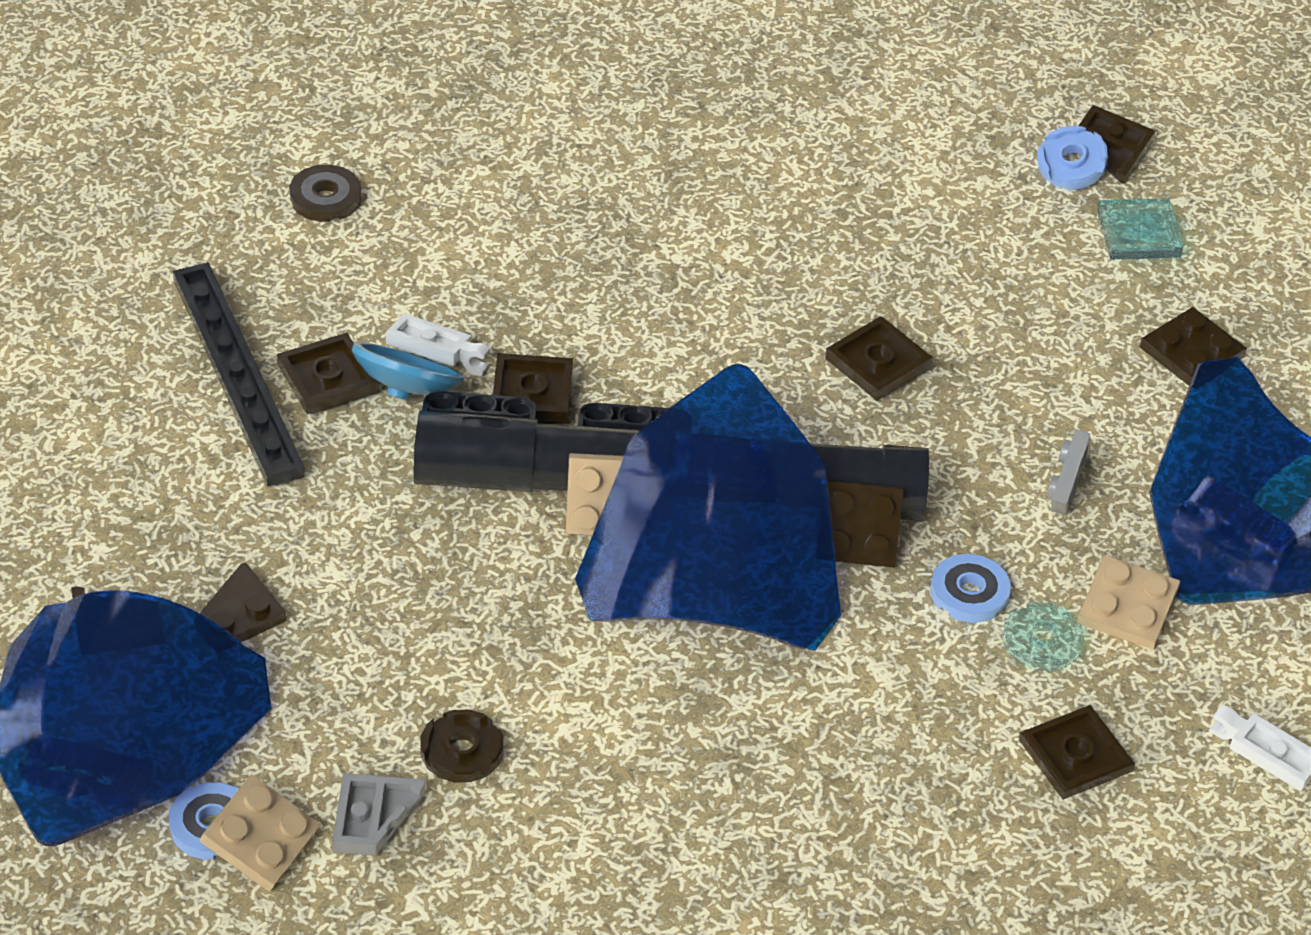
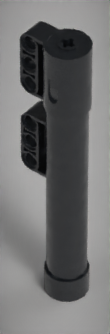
M440 391L426 395L423 400L422 411L419 410L414 443L413 479L414 484L520 492H533V489L568 491L570 453L649 457L647 497L821 510L824 479L903 487L900 520L924 521L929 483V448L895 445L869 448L690 434L691 416L681 409L608 403H588L580 407L577 426L538 423V419H536V405L527 398Z

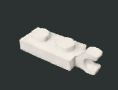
M405 313L387 330L386 344L400 348L405 352L415 353L433 359L438 363L455 366L460 361L470 373L477 376H482L489 368V364L479 361L477 357L484 359L490 353V347L482 343H471V335Z
M1222 705L1214 714L1213 718L1216 721L1210 727L1209 732L1223 740L1232 739L1229 747L1231 750L1299 791H1302L1311 780L1310 746L1254 713L1246 720L1230 707Z

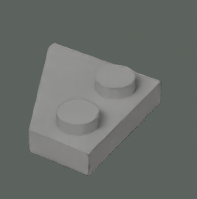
M1075 429L1072 441L1064 440L1058 462L1064 464L1060 476H1052L1046 497L1052 499L1051 511L1067 516L1081 480L1080 475L1083 466H1087L1090 458V433Z
M343 773L332 841L333 852L376 856L425 795V779Z

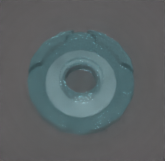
M1033 602L1027 604L1026 608L1019 611L1016 608L1009 614L1004 623L1003 644L1008 654L1019 664L1033 670L1055 671L1064 669L1077 660L1084 644V630L1080 623L1078 626L1077 622L1073 620L1074 615L1067 609L1053 603ZM1044 631L1051 634L1053 639L1041 640L1035 637L1033 633Z

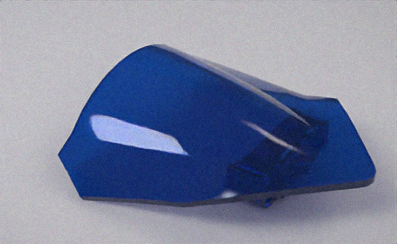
M1238 357L1201 362L1197 364L1149 490L1154 520L1169 577L1180 580L1176 598L1189 605H1204L1281 598L1311 593V437L1295 426L1275 407L1263 392L1253 373Z
M732 364L671 406L631 438L575 577L589 620L617 622L649 619L696 622L746 631L792 647L816 651L841 617L825 465L796 424L748 366Z
M123 590L96 591L79 595L65 603L44 606L9 646L0 682V777L36 841L44 846L64 844L174 798L195 784L272 709L266 659L243 645L226 629L211 619L181 604L149 594Z

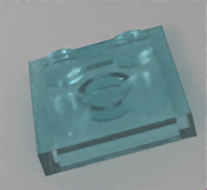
M1169 198L1099 200L1097 213L1110 260L1181 258L1183 244Z

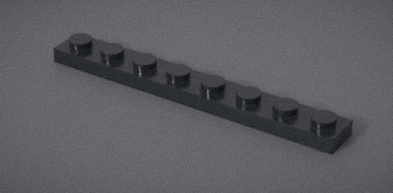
M209 262L174 270V284L267 487L305 477L304 464Z

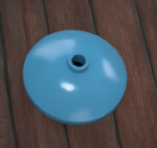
M354 342L352 347L355 359L368 375L378 382L389 386L388 394L401 399L409 400L411 394L428 395L432 392L450 391L462 385L464 380L462 373L450 367L401 350L367 342Z

